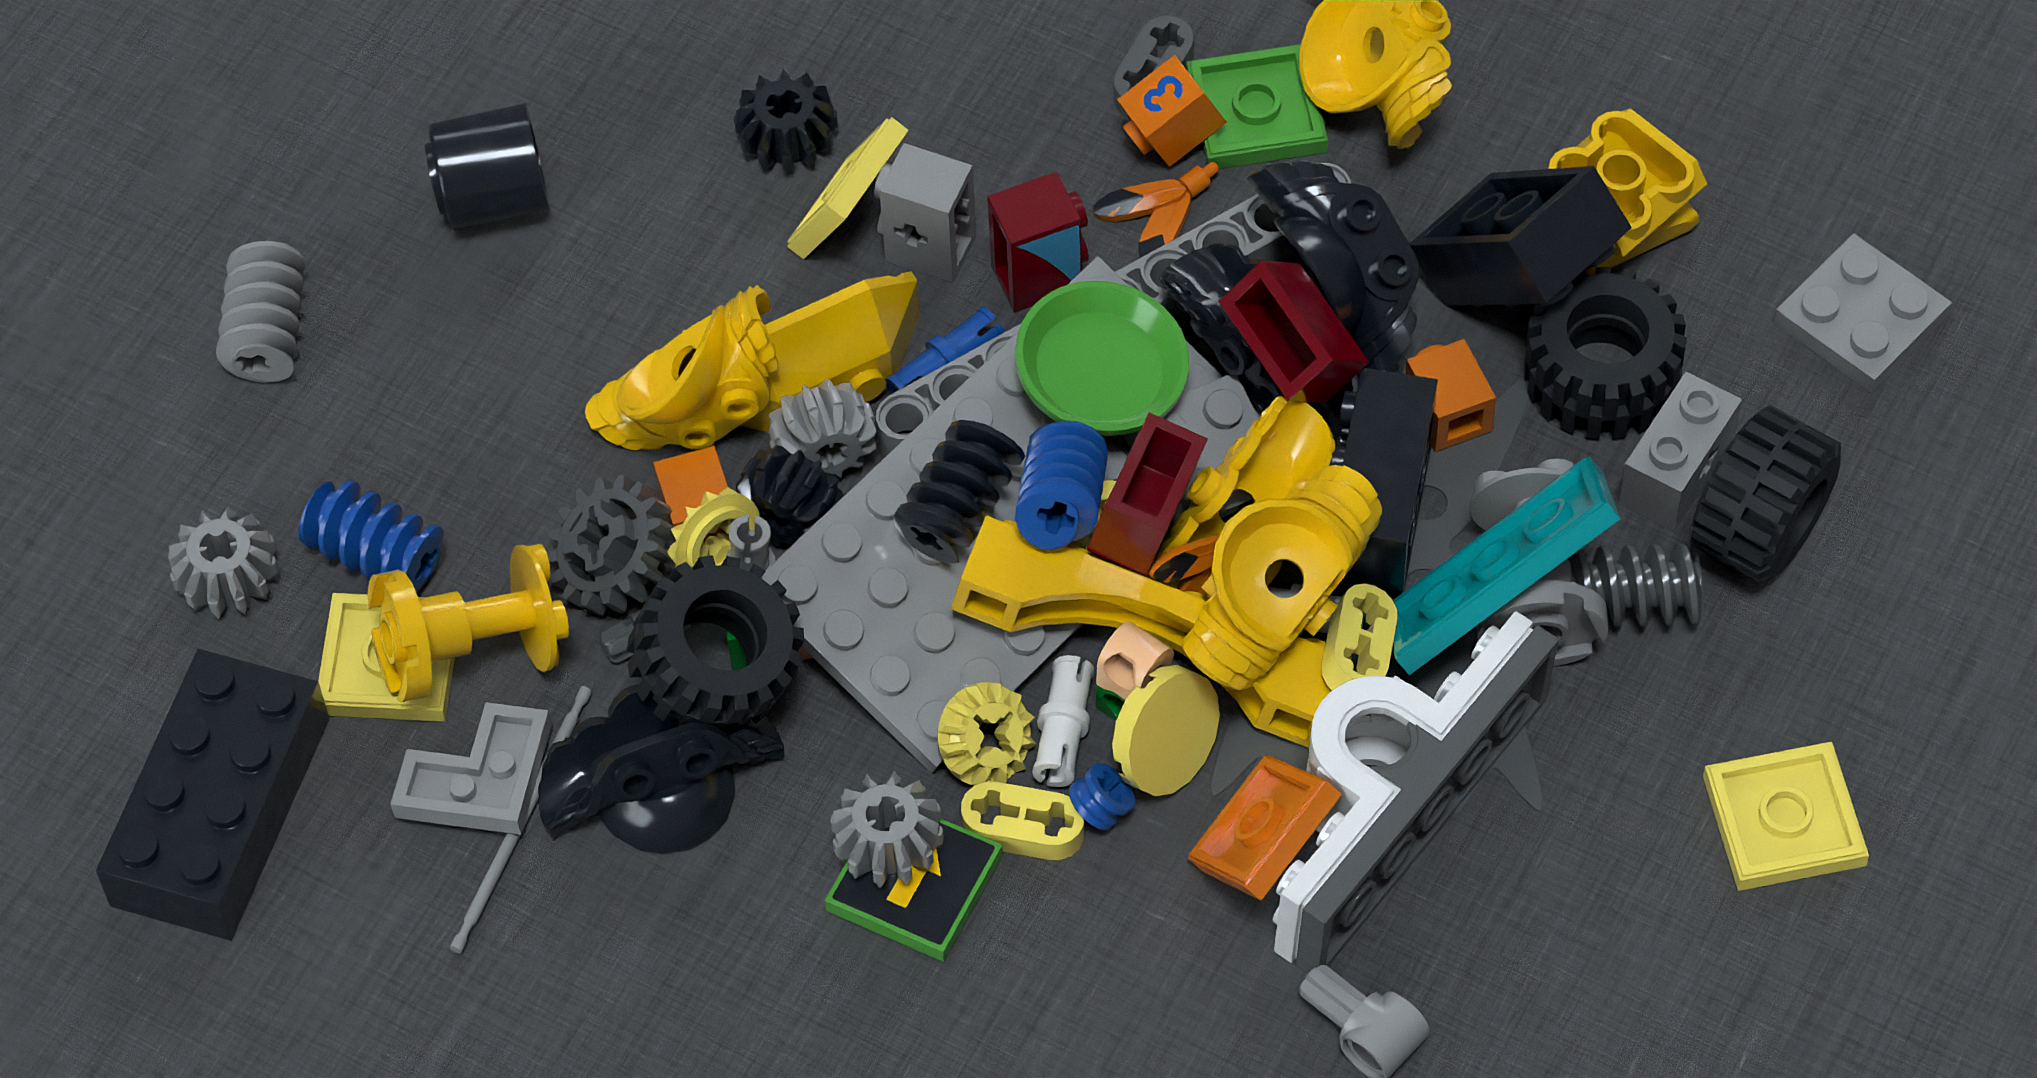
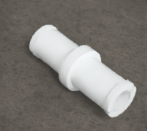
M1066 655L1055 659L1052 666L1053 675L1048 701L1041 706L1038 713L1037 725L1042 732L1032 773L1033 777L1041 783L1045 779L1046 769L1050 768L1047 785L1051 787L1068 786L1074 781V769L1080 738L1084 737L1089 729L1090 716L1086 712V704L1091 679L1094 676V666L1088 660H1085L1082 663L1081 673L1077 674L1080 657Z

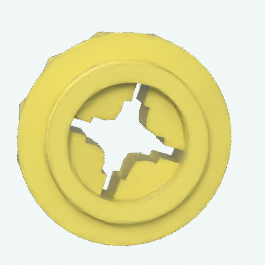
M729 487L721 491L719 495L706 491L700 506L697 508L685 507L688 517L683 524L671 529L676 541L670 546L667 553L676 564L675 567L687 562L693 568L699 557L712 555L715 564L721 565L727 552L731 549L729 541L731 523L738 517L749 515V529L755 530V516H760L754 502L747 496L741 495ZM718 527L726 532L725 534L718 533L717 536H709L705 542L703 541L708 533L716 532Z
M980 682L964 687L949 700L941 714L938 725V746L945 765L954 776L973 786L983 782L1007 783V779L1014 773L1026 769L1023 762L1027 752L1036 745L1035 741L1031 738L1030 723L1035 717L1026 711L1020 701L1021 694L1010 691L1002 686L1001 683ZM975 720L991 724L998 721L999 725L994 734L1000 741L1001 750L991 746L980 747L984 735L979 729L980 725Z

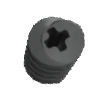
M1684 543L1676 544L1673 547L1669 562L1666 561L1662 548L1658 544H1651L1648 547L1643 563H1641L1633 545L1622 547L1617 564H1615L1610 549L1607 546L1596 548L1591 564H1589L1582 548L1568 558L1571 563L1572 582L1594 590L1604 599L1614 627L1622 626L1628 608L1634 609L1640 627L1648 625L1653 608H1660L1666 626H1673L1679 607L1686 608L1692 625H1699L1702 613L1701 567L1698 555H1696L1693 562L1688 547Z

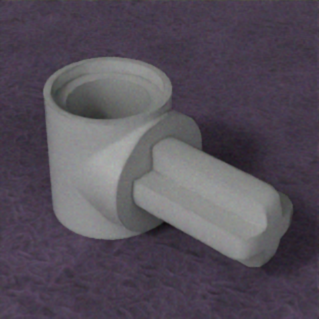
M1327 965L1314 967L1305 977L1299 988L1301 996L1342 1028L1339 1037L1342 1051L1349 1061L1369 1078H1389L1430 1035V1027L1426 1019L1404 997L1389 991L1383 995L1374 992L1366 997Z

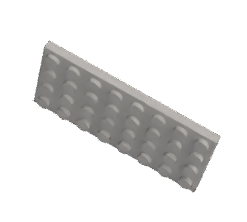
M1099 256L1069 283L1108 281L1129 286ZM1018 332L766 570L762 577L770 586L778 580L787 589L782 597L784 604L796 603L800 616L793 627L804 628V643L802 647L930 773H933L944 762L938 746V725L946 704L958 691L968 685L980 682L1001 683L1002 686L1010 691H1017L1084 625V623L1039 625L1015 632H1008L950 609L981 527H974L963 523L972 532L975 539L970 547H960L950 543V546L953 547L959 556V563L950 564L933 559L912 547L901 536L894 523L893 515L900 504L907 503L906 495L914 483L920 482V472L926 463L933 461L932 453L940 442L946 441L945 433L952 422L970 420L991 426L1014 440L1023 449L1025 456L1027 454L1029 436L1039 427L1056 422L1033 403L1020 382L1015 365V344ZM1186 341L1189 351V372L1182 393L1223 377ZM1253 406V408H1254V410H1255V412H1256V414H1257V416H1258V418H1259L1262 413L1259 412V411ZM1124 435L1102 436L1109 450L1104 480L1116 481L1131 449ZM1026 457L1021 465L1004 463L1013 476L1007 486H999L989 482L998 491L1000 499L995 506H985L977 503L987 516L1000 521H1015L1016 504ZM1170 528L1166 532L1164 541L1171 537ZM975 720L980 726L983 724V722Z

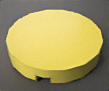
M1179 665L1160 667L1149 674V676L1155 679L1150 681L1145 688L1135 687L1126 698L1115 724L1112 749L1114 761L1121 763L1123 773H1119L1124 783L1153 796L1172 794L1189 783L1206 762L1217 734L1220 712L1215 689L1208 678Z

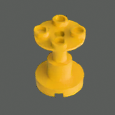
M522 544L513 548L510 558L511 593L464 602L457 591L418 599L412 582L406 573L399 569L371 576L368 585V609L381 607L379 627L371 629L373 645L387 688L390 693L399 692L397 701L405 702L427 697L432 685V662L469 655L472 650L473 640L519 631L525 650L536 669L546 672L558 666L559 649L557 640L568 638L569 623L563 603L560 600L552 601L547 584V581L550 580V564L544 546L542 544L530 546Z

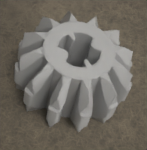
M826 379L818 387L811 389L803 384L801 393L796 396L786 395L781 397L782 408L775 409L768 414L770 420L768 432L771 438L769 444L771 449L775 445H779L792 454L797 450H802L806 458L813 462L822 461L821 468L825 472L836 474L840 478H842V471L848 467L863 466V455L869 454L876 449L874 440L875 433L877 432L874 426L876 419L870 404L865 402L863 395L856 392L850 382L834 386L829 379Z
M228 506L220 519L212 520L211 516L202 510L199 518L200 526L195 528L180 525V532L178 534L180 543L169 546L168 558L172 567L170 578L174 589L179 591V594L185 595L187 604L194 611L209 605L211 613L219 619L227 606L235 605V608L245 615L248 607L247 599L253 597L267 600L269 590L266 582L277 579L279 568L275 558L276 546L272 535L268 534L267 530L262 531L259 521L255 519L253 514L238 520L236 513Z
M895 771L887 779V783L883 785H877L876 781L866 774L865 779L862 781L863 793L844 788V793L841 796L842 809L834 810L831 816V829L836 835L833 839L835 855L839 860H848L849 872L853 874L855 879L872 870L874 883L879 888L887 880L888 874L897 873L900 880L908 885L912 878L911 866L930 870L931 864L934 862L932 850L941 848L943 844V828L938 823L941 820L940 806L936 799H926L925 787L921 784L920 780L901 788V778Z

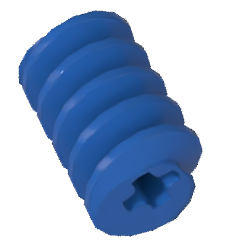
M1063 420L1041 426L1029 436L1021 487L1019 488L1015 521L1021 535L1030 544L1044 551L1061 549L1072 541L1083 538L1090 534L1097 524L1109 450L1104 438L1093 427L1078 421Z
M347 480L337 491H335V485L332 482H325L316 488L301 515L298 535L302 544L311 549H319L330 560H340L345 568L351 571H361L367 580H370L374 574L399 569L406 573L417 593L427 581L438 561L439 551L444 538L442 527L434 524L422 532L423 519L416 513L409 514L401 521L402 508L399 504L389 502L381 509L382 498L375 491H368L360 498L361 487L354 480Z

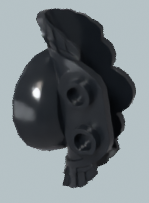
M1297 160L1291 163L1283 162L1266 165L1255 170L1247 177V180L1256 188L1255 192L1268 204L1267 206L1271 212L1280 215V218L1274 220L1276 227L1303 259L1325 300L1370 362L1364 368L1390 371L1400 356L1408 349L1411 343V335L1416 327L1417 316L1411 310L1408 303L1416 289L1420 272L1418 259L1382 196L1367 186L1339 183L1332 167L1321 163L1312 164L1309 161Z
M1213 243L1208 247L1185 254L1166 267L1159 278L1160 282L1168 289L1167 294L1179 302L1177 304L1182 312L1186 311L1191 316L1190 324L1198 337L1200 336L1207 341L1216 353L1222 367L1230 374L1238 376L1241 384L1252 394L1253 401L1264 411L1276 397L1284 395L1218 301L1262 260H1273L1249 259L1238 246L1224 245L1222 243ZM1352 380L1344 385L1326 403L1306 402L1323 417L1332 432L1334 441L1340 437L1342 428H1339L1342 402L1345 390L1353 391Z
M639 684L632 685L622 690L613 699L608 709V717L588 718L576 725L570 737L565 738L564 741L552 744L547 758L542 765L541 780L538 786L540 816L552 837L567 827H574L583 818L598 814L605 827L615 837L641 851L664 854L689 850L710 838L726 821L735 797V775L732 764L736 762L743 764L750 762V760L764 761L767 758L784 757L782 739L773 723L769 722L767 715L756 724L751 720L746 728L732 734L726 725L723 730L702 722H690L678 726L680 720L670 714L663 722L653 714L658 705L654 699L651 698L643 702L636 692Z

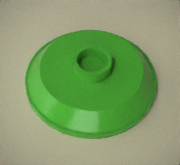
M1084 281L1069 284L1050 292L1029 310L1018 332L1015 344V365L1025 392L1033 403L1047 416L1056 422L1063 420L1078 421L1093 427L1101 436H1115L1139 431L1148 412L1163 418L1172 410L1182 395L1187 381L1189 351L1178 323L1155 299L1123 284L1108 281Z

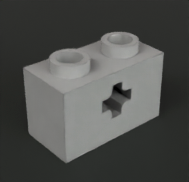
M903 143L893 165L886 163L880 170L874 189V197L880 200L881 205L877 232L883 235L885 261L953 283L977 236L973 165Z
M1685 372L1626 461L1619 504L1675 532L1708 482L1724 451L1735 437L1742 399Z

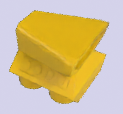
M1631 108L1623 111L1606 112L1598 116L1593 122L1591 134L1576 147L1563 148L1550 159L1548 169L1594 166L1632 227L1614 243L1616 250L1612 256L1601 264L1584 270L1588 275H1594L1596 267L1612 268L1692 230L1700 223L1698 213L1688 203L1693 196L1707 185L1697 159Z

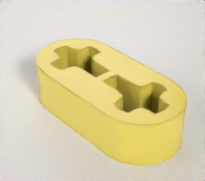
M1357 584L1346 591L1330 618L1322 661V676L1326 685L1332 691L1353 679L1367 676H1386L1389 669L1397 624V608L1385 591L1374 585ZM1363 613L1366 614V623L1371 625L1367 631L1361 629ZM1352 653L1358 655L1357 672L1353 671V662L1348 659Z
M983 782L974 785L968 790L961 802L962 828L1002 844L1003 852L1046 860H1062L1076 853L1084 841V819L1073 806L1070 797L1061 793L1001 782ZM988 806L1000 807L1001 815L995 817L993 825L981 823V815L987 812ZM1053 817L1064 819L1065 827L1060 828L1057 836H1049L1045 833V826L1050 825Z

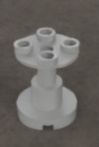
M1549 459L1540 463L1537 468H1525L1509 472L1495 470L1480 474L1475 480V493L1470 500V512L1473 520L1481 528L1488 530L1573 467L1574 464L1565 459ZM1568 559L1477 625V639L1479 641L1489 627L1494 625L1501 629L1515 611L1519 612L1533 622L1532 629L1538 625L1559 639L1554 666L1572 663L1585 658L1592 653L1593 640L1600 637L1604 643L1608 637L1607 607L1604 599L1594 590L1572 582L1571 563Z

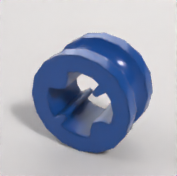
M1102 763L1092 765L1086 771L1085 778L1077 779L1071 784L1069 789L1070 800L1077 812L1089 824L1098 829L1108 830L1118 822L1119 815L1127 814L1135 805V797L1130 785L1124 783L1114 768Z

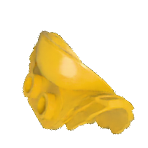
M1323 0L1307 23L1299 50V71L1304 91L1316 106L1329 113L1361 111L1377 105L1383 112L1382 116L1386 124L1385 133H1388V146H1397L1398 149H1409L1422 133L1418 121L1426 118L1431 113V110L1439 107L1452 87L1451 82L1446 77L1448 75L1446 71L1451 65V58L1449 52L1442 45L1446 42L1451 29L1446 9L1437 0Z
M756 285L754 288L749 286L744 293L739 291L736 297L729 300L726 306L719 305L712 311L711 315L692 325L687 330H683L681 334L661 349L655 350L618 380L607 383L601 392L594 394L586 404L585 415L591 429L598 431L607 441L633 451L640 449L656 450L668 444L682 445L689 449H703L711 446L715 441L767 407L770 400L769 384L766 377L769 376V373L778 369L775 346L770 341L760 317L771 310L770 299L766 291L760 288L759 285Z
M1285 396L1276 397L1271 405L1262 412L1259 419H1256L1249 426L1246 436L1239 437L1228 448L1223 463L1215 469L1211 466L1204 468L1193 480L1187 492V498L1191 500L1189 508L1176 517L1170 528V539L1165 540L1161 544L1153 562L1178 546L1221 534L1226 523L1222 521L1219 510L1226 503L1233 490L1241 489L1249 492L1253 497L1254 503L1268 498L1289 500L1303 489L1317 472L1329 466L1332 453L1335 450L1332 432L1323 417L1306 402L1288 401ZM1282 560L1272 563L1267 568L1265 573L1266 586L1272 582L1279 572ZM1181 580L1170 583H1159L1165 584L1176 589Z
M1345 465L1327 466L1317 472L1310 482L1289 500L1268 498L1245 506L1226 522L1215 543L1212 574L1201 587L1211 597L1202 607L1198 615L1199 618L1196 620L1193 629L1184 638L1182 644L1187 657L1204 674L1224 686L1236 690L1247 689L1251 687L1258 676L1264 675L1272 668L1303 628L1314 636L1335 611L1338 605L1328 597L1365 550L1370 538L1369 536L1378 527L1380 516L1382 515V506L1377 498L1378 494L1363 475ZM1279 560H1287L1299 567L1303 575V585L1299 593L1290 598H1280L1268 590L1265 583V573L1272 563Z

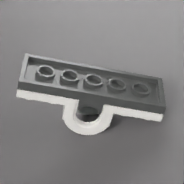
M1515 611L1501 629L1493 625L1486 630L1472 652L1471 658L1474 659L1472 664L1463 675L1456 671L1452 672L1443 682L1434 699L1397 676H1394V678L1367 676L1353 679L1338 686L1323 699L1315 712L1312 722L1306 772L1327 780L1342 796L1316 828L1320 832L1316 841V845L1319 848L1306 864L1301 860L1295 861L1285 872L1277 886L1276 893L1280 895V904L1273 917V922L1277 924L1274 951L1290 963L1296 959L1295 966L1306 974L1314 967L1317 968L1320 965L1330 966L1452 817L1462 802L1546 702L1559 642L1557 637L1538 625L1532 629L1533 622Z

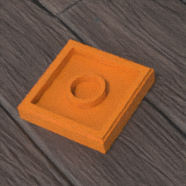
M1270 755L1263 756L1188 854L1187 859L1202 872L1261 901L1342 794L1327 780Z

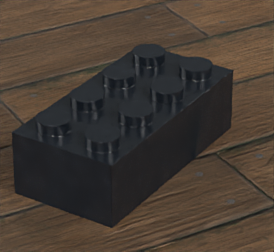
M197 649L97 866L96 873L110 907L232 941L330 720L319 681Z

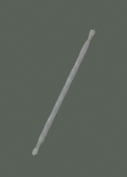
M585 686L580 687L575 697V704L571 712L566 715L552 744L564 741L565 738L570 737L578 722V715L582 707L587 704L592 694L589 688ZM547 754L538 772L523 829L539 799L538 786L541 780L542 765L547 758ZM506 834L464 917V924L460 932L455 935L449 947L453 952L462 953L467 943V936L471 928L477 923L520 837L519 834Z

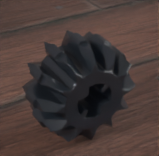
M783 68L778 80L771 82L759 75L756 90H742L741 98L739 99L740 108L736 110V115L734 116L735 132L739 134L741 149L745 153L746 158L758 157V162L764 171L776 163H780L789 175L794 167V163L802 162L813 169L817 160L816 153H830L831 146L833 145V134L836 133V128H838L837 111L834 110L831 94L827 91V87H814V82L808 72L797 80H790L789 75Z
M775 445L771 450H759L755 457L748 461L736 484V492L747 496L754 502L760 517L767 521L770 527L771 539L775 545L779 547L783 543H787L791 547L845 495L837 487L839 479L821 468L822 461L813 462L805 457L802 450H797L792 454L779 445Z

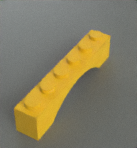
M986 515L961 576L950 609L1008 632H1015L1039 625L1084 623L1119 628L1123 623L1131 621L1170 648L1187 657L1182 645L1183 640L1193 629L1196 620L1199 618V612L1209 598L1194 591H1180L1154 581L1148 574L1144 576L1131 569L1121 568L1095 558L1086 549L1077 545L1068 544L1061 549L1044 551L1030 544L1021 535L1015 521H1000ZM1297 636L1272 668L1264 675L1258 676L1251 687L1236 690L1223 684L1220 685L1237 701L1254 727L1309 748L1315 712L1323 699L1332 691L1326 685L1322 676V661L1326 642L1315 638L1304 639Z

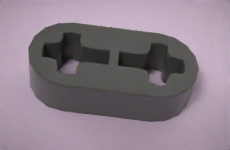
M1164 15L1149 20L1141 29L1116 70L1113 79L1114 103L1122 115L1131 119L1117 99L1173 55H1176L1185 68L1186 61L1193 60L1194 34L1188 22L1180 17ZM1169 40L1177 43V46L1170 45L1167 47L1161 59L1157 57V45L1164 47Z

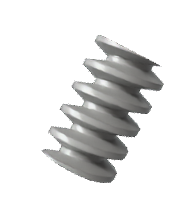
M256 241L238 247L230 254L227 260V278L224 282L225 297L221 303L222 318L218 327L220 338L216 344L217 360L224 369L237 377L262 383L280 382L289 378L294 370V363L291 357L296 351L297 344L293 336H295L299 329V321L296 315L299 313L302 305L299 294L304 288V280L301 274L306 268L305 258L297 249L281 242Z

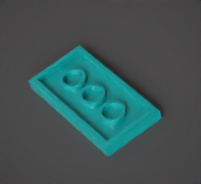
M1590 456L1583 458L1393 600L1397 608V624L1392 647L1395 659L1409 675L1621 519L1604 473Z

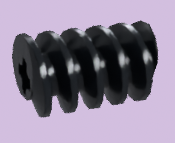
M958 420L951 423L945 433L946 441L940 442L932 453L933 461L926 463L919 474L920 482L914 483L906 495L907 503L900 504L893 515L896 528L912 547L933 559L950 564L959 563V556L953 547L950 546V543L960 547H970L975 539L972 532L963 523L974 527H981L986 513L977 503L985 506H995L1000 499L998 491L989 482L999 486H1007L1013 476L1004 463L1021 465L1026 457L1023 449L1004 433L984 423L970 420Z

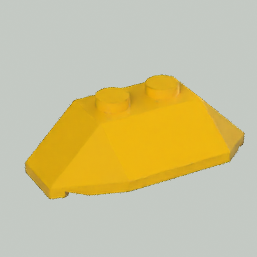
M912 271L901 273L897 277L888 275L862 280L765 324L769 339L776 349L775 355L778 361V369L769 373V376L766 377L770 391V400L767 407L740 426L768 432L770 427L768 414L775 409L782 408L781 397L786 395L796 396L802 392L803 384L811 389L818 387L826 379H829L834 386L850 382L855 391L863 395L865 402L879 396L887 388L885 378L899 371L920 316L918 282Z

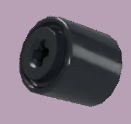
M526 103L429 125L430 143L424 144L428 169L440 215L447 213L452 229H462L550 209L538 147Z

